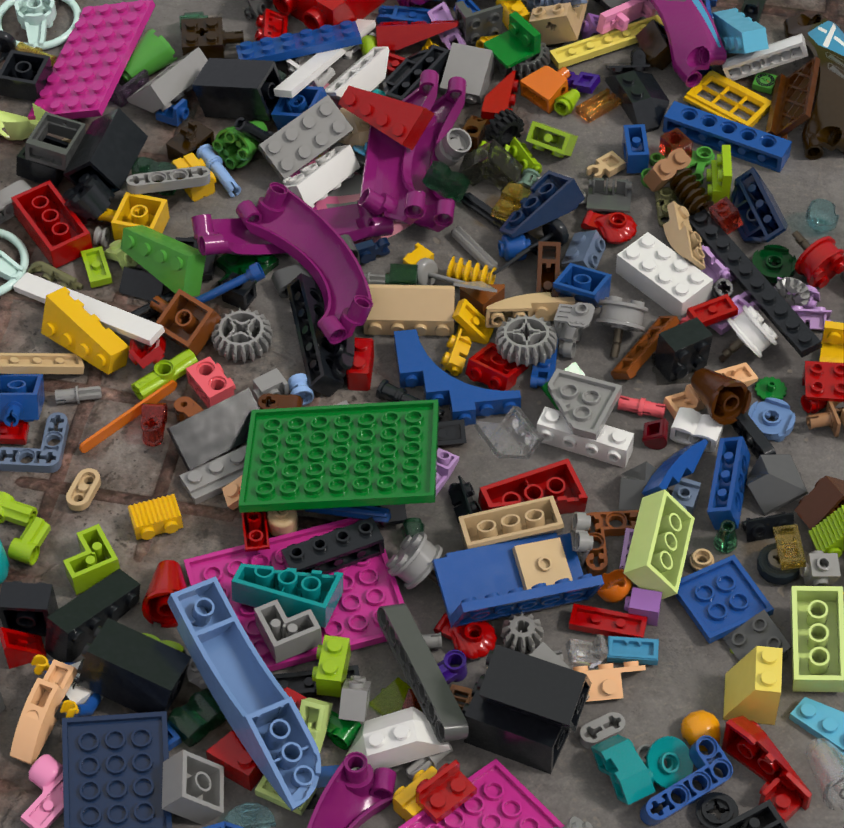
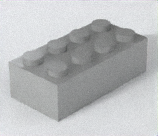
M327 95L259 144L258 149L283 182L284 179L293 176L300 169L345 138L354 129L330 96Z

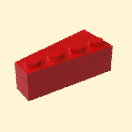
M352 86L347 87L338 102V105L411 150L414 149L435 114L425 107Z
M565 459L480 487L478 503L482 511L553 495L559 513L567 514L585 512L588 497L569 459Z

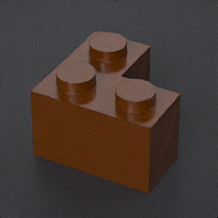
M825 476L819 479L815 484V488L799 501V505L794 511L810 530L818 525L819 522H822L823 519H826L827 516L834 513L837 508H841V505H844V480Z

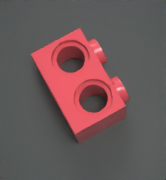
M210 356L186 368L188 384L207 408L234 395L236 386L233 380L224 375L221 365L219 363L215 364Z

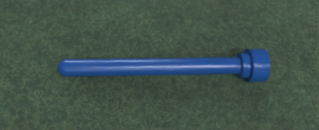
M255 262L249 265L246 273L196 297V299L206 303L250 280L258 282L265 278L264 271L260 264Z

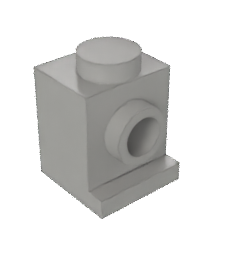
M277 368L253 379L254 390H252V395L257 403L259 397L263 394L289 395V384Z

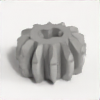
M522 611L518 617L511 614L509 620H504L501 630V637L504 640L503 644L505 647H511L512 650H519L521 653H525V650L533 652L535 647L542 643V637L544 636L540 619H534L532 613L524 616Z

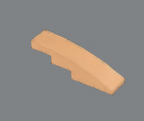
M746 362L715 371L739 380L747 387L758 381L757 375ZM691 384L686 385L684 392L666 396L663 404H666V408L674 419L680 407L693 408L696 411L705 409Z

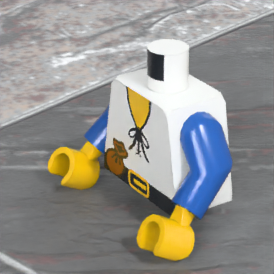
M36 655L31 662V665H36L34 673L36 675H41L43 672L46 673L52 661H48L43 655ZM81 661L63 663L71 665L78 670ZM77 673L60 704L61 709L59 712H64L66 718L93 715L103 699V696L78 685L79 673Z

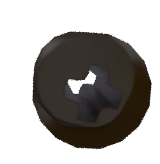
M686 168L673 177L670 188L679 197V201L688 210L690 216L704 209L708 212L712 208L714 201H709L710 195L705 194V188H700L701 182L696 181V175H691L692 170L690 168Z

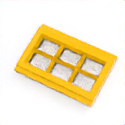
M713 70L709 71L700 83L692 87L683 97L684 101L703 111L749 127L757 124L770 111L771 100Z

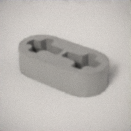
M611 712L586 723L580 729L581 745L591 749V746L617 734L622 736L625 732L624 717L617 712ZM609 723L618 724V728L615 729L614 726L609 727ZM587 733H590L591 735H596V739H592V737H587Z

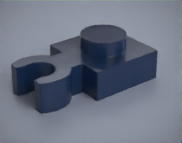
M384 237L375 243L371 239L355 244L359 252L360 265L376 260V255H388L390 253L387 247L390 245L388 239Z

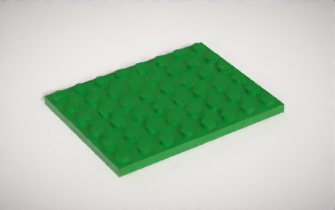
M438 399L251 410L238 504L240 513L435 503L439 424Z

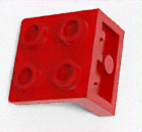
M805 361L802 374V386H805V399L844 402V363Z

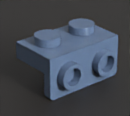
M597 230L574 233L562 260V267L565 269L570 263L596 270L606 247L604 239Z

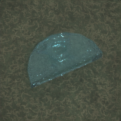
M247 802L237 805L229 811L224 819L226 822L244 828L276 827L273 813L266 806L259 803Z

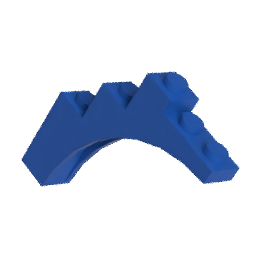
M416 329L394 331V348L400 387L423 386L425 400L438 399L439 406L449 405L452 420L464 419L465 426L476 424L477 416L521 412L520 390L500 391L484 389L464 383L450 376L432 361L421 345Z

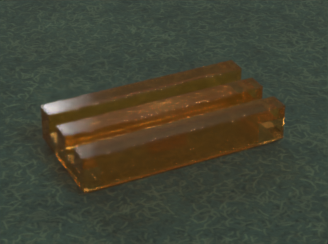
M606 88L576 106V113L591 123L621 105V99L619 97L615 98V94H610V90Z

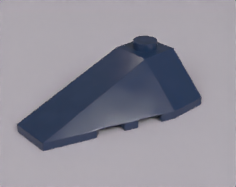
M548 170L530 188L531 194L528 198H523L520 201V209L511 213L499 231L501 234L515 238L570 213L585 198L573 178Z

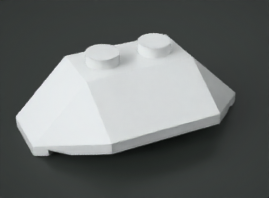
M388 46L373 47L366 55L362 56L325 88L326 94L330 98L340 100L348 86L370 92L379 88V84L386 78L389 57Z
M409 707L363 722L346 756L352 752L364 754L367 758V764H370L374 771L379 767L392 768L451 749L449 742L440 743L437 740L425 714L415 707ZM354 767L351 770H359L361 768Z

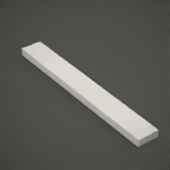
M357 19L355 21L361 39L376 27L375 20ZM353 46L316 53L274 88L275 96L293 98Z
M26 272L13 285L15 292L45 304L46 295L63 288V286ZM68 289L70 291L69 295L74 300L79 299L84 304L83 308L90 315L95 314L100 319L104 328H110L114 332L152 346L165 332L164 327L160 324Z

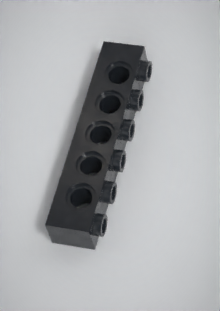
M300 273L286 287L307 381L310 389L330 397L345 383L343 378H336L332 374L331 366L335 363V356H333L335 345L329 343L317 326L318 321L324 315L325 309L321 290L313 278Z

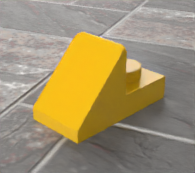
M465 298L459 300L452 316L459 324L456 334L461 328V336H468L473 342L487 344L494 328H485V317Z

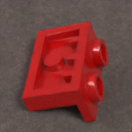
M266 8L263 14L259 15L256 20L255 26L258 29L254 40L260 41L264 37H280L281 34L287 33L288 16Z
M454 760L450 764L446 763L441 766L437 774L432 778L424 779L419 783L416 788V803L437 824L477 794V788L460 771V763Z

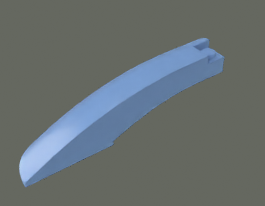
M216 576L171 593L167 603L178 623L177 630L213 698L233 731L275 791L291 811L297 809L309 799L317 786L321 774V758L318 747L292 697L287 695L262 660L236 616Z

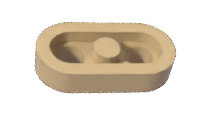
M86 468L77 474L66 494L67 505L71 510L83 511L90 506L101 486V478L97 470Z

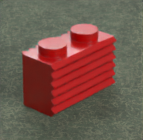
M355 337L354 362L352 368L347 370L346 373L347 389L371 390L374 365V340L372 338Z

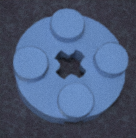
M765 398V401L759 403L756 401L751 405L748 412L750 418L768 440L781 442L794 428L795 413L790 410V405L781 399ZM771 416L775 417V421H769L767 419H769Z

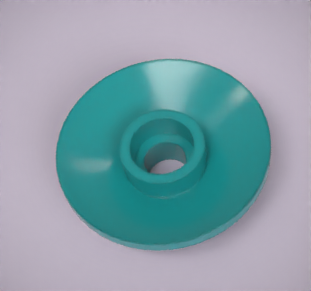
M665 736L657 739L650 746L646 757V765L653 773L655 783L660 787L667 789L693 772V762L689 756V748L682 740L673 736ZM664 759L667 761V767L664 765Z

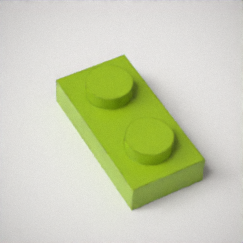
M100 246L81 251L91 288L113 283L103 247Z

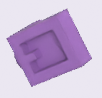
M587 14L580 30L583 39L591 37L592 33L600 34L596 31L599 15Z

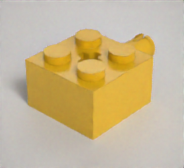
M126 192L117 210L107 208L97 219L99 221L111 222L113 237L116 241L122 240L123 228L144 225L163 233L170 216L167 199Z

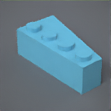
M737 8L712 12L714 24L726 53L745 54L769 49L766 28L756 21L753 22L752 18L745 17V14L738 12Z

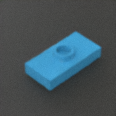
M608 636L607 662L639 661V664L658 665L659 639Z

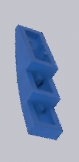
M705 438L682 448L664 461L651 476L642 494L648 496L658 491L666 490L667 487L678 484L682 477L693 474L708 444L707 439Z

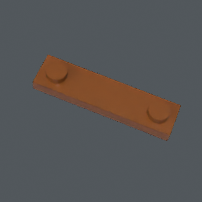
M659 316L611 371L613 379L630 380L635 377L637 371L656 350L659 333L677 326L680 323L678 317Z

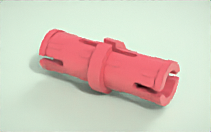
M620 395L617 410L637 413L638 416L647 415L663 419L666 404L646 401V398L642 397L641 399Z

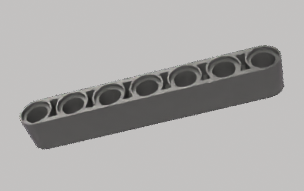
M404 603L380 606L377 611L379 626L427 720L430 722L437 740L440 743L466 739L469 733L467 720L408 607Z

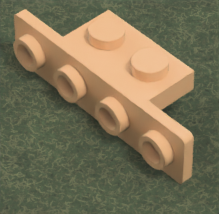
M639 661L623 662L624 667L614 668L613 663L598 664V670H588V665L573 667V670L587 674L592 683L588 693L590 697L586 701L589 702L623 698L621 673L646 670L645 665L639 666Z

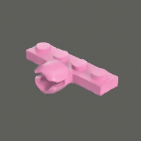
M44 754L34 762L28 772L29 780L42 789V794L21 815V821L29 828H49L64 812L63 765L49 754Z

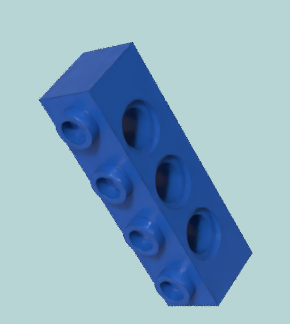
M743 436L720 438L707 509L715 530L739 528L751 456Z

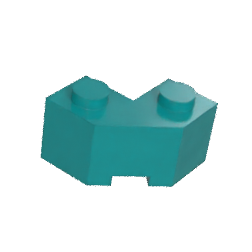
M617 734L591 746L598 769L609 775L618 800L629 805L656 792L653 786L655 782L653 773L646 767L630 739Z

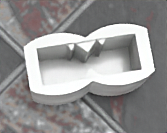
M680 407L672 424L669 438L683 445H690L706 438L708 444L704 451L715 452L724 425L717 423L708 414H701L693 408Z

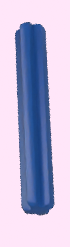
M373 506L304 509L306 512L361 520L373 517L374 521L388 523L391 519L390 509Z

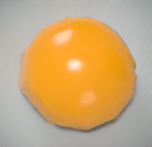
M698 710L689 713L682 720L681 734L690 746L704 735L713 737L719 744L721 727L718 719L712 713ZM699 745L700 751H708L705 746Z

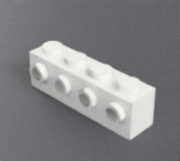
M545 406L537 422L536 441L625 468L633 451L634 433L604 425L596 440L574 435L561 412Z

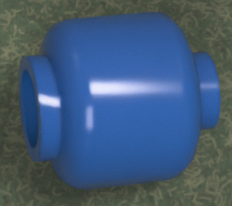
M503 234L501 240H498L500 258L503 257L506 262H509L516 257L517 253L531 245L530 239H526L524 234L515 238ZM527 254L524 255L523 257H521V258H520L519 260H517V261L525 260L526 257H527Z

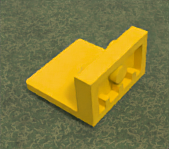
M825 320L819 362L844 363V323Z

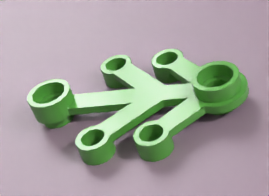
M676 145L670 146L668 149V155L673 150L680 147ZM701 146L696 151L683 149L692 159L686 168L697 165L695 173L691 175H696L697 179H699L696 181H700L702 185L705 167L711 164V160L715 159L713 150L707 146ZM652 153L650 155V164L654 166L656 162L667 156L660 153ZM646 168L641 172V183L647 188L649 187L645 184L643 178L651 168Z

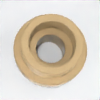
M697 549L690 556V566L695 571L714 564V557L707 549Z

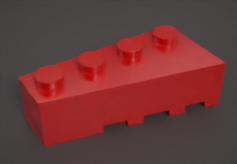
M286 687L284 691L289 697H292L298 710H300L301 700L307 697ZM233 730L206 751L207 760L224 766L225 777L249 791H252L263 776V773Z

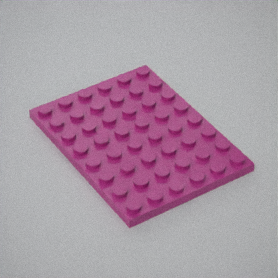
M347 518L269 538L270 549L245 552L244 544L185 559L184 566L190 586L215 576L217 577L241 625L271 672L317 660L318 647H315L276 663L256 626L255 607L232 601L231 581L241 563L273 566L274 570H285L282 563V549L292 544L307 541L314 536L332 532L336 528H343L354 524L361 519ZM386 550L383 554L334 571L343 573V594L326 628L321 627L322 644L324 635L350 638L351 651L387 641L378 623V608L380 606L402 604L404 601L395 576H391L388 573L389 568L386 564L389 559Z

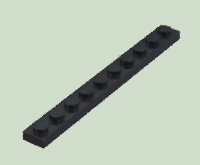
M706 209L689 217L692 231H696L704 245L710 248L716 259L730 269L731 276L801 357L822 348L819 338Z

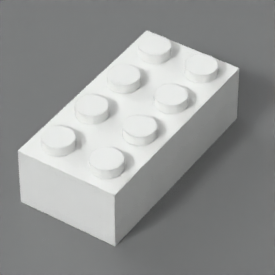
M649 232L617 254L616 273L670 314L677 316L679 320L687 316V308L706 302L711 298L713 279Z

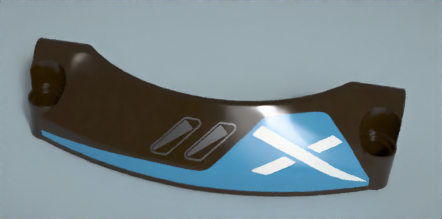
M805 14L789 17L783 24L785 37L789 38L802 33L814 57L816 56L820 59L811 117L807 120L802 132L804 155L809 160H817L824 154L823 147L830 151L837 149L844 153V31L835 22L821 14H816L812 18Z

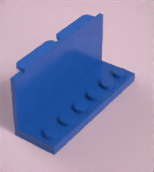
M554 532L446 553L443 558L432 560L451 628L467 625L471 622L478 623L511 616V614L517 615L521 611L527 613L590 600L604 585L602 575L592 576V574H583L577 552L572 550L571 533L557 535ZM560 537L573 581H570L569 578H564L556 581L553 585L547 586L546 583H539L532 586V589L524 590L512 548L517 545Z

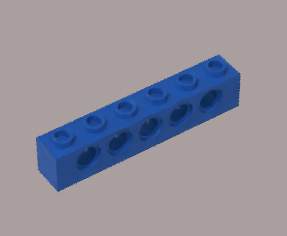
M677 101L673 102L664 116L663 132L710 147L721 152L722 145H731V156L779 173L790 157L792 144L790 140Z

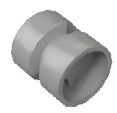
M461 128L450 129L435 147L437 159L447 166L457 164L471 148L472 140L470 135Z

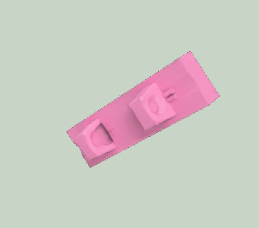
M630 0L600 13L596 31L600 34H605L614 29L620 31L627 30L629 22L641 17L649 18L655 16L656 9L649 0Z

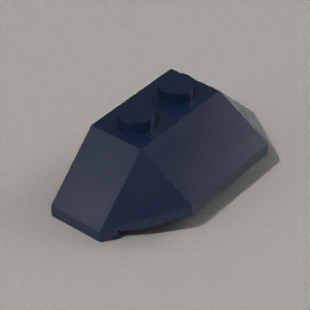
M752 167L737 177L734 181L735 187L731 195L728 211L745 243H767L785 232L788 224L772 193L755 168Z

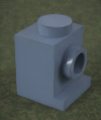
M681 478L680 482L675 485L672 496L693 516L699 499L701 482Z

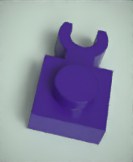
M569 71L571 76L567 79L568 88L573 87V89L588 94H592L601 82L600 75L580 72L579 75H575L574 72Z

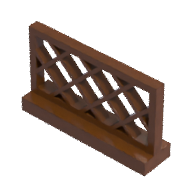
M815 56L788 77L782 73L776 77L766 126L767 133L787 139L790 131L811 117L820 66V59Z

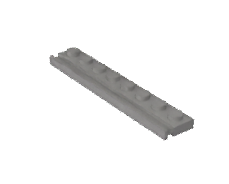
M345 400L336 405H347L349 403ZM247 445L179 475L182 485L194 500L195 505L223 493V487L243 475Z

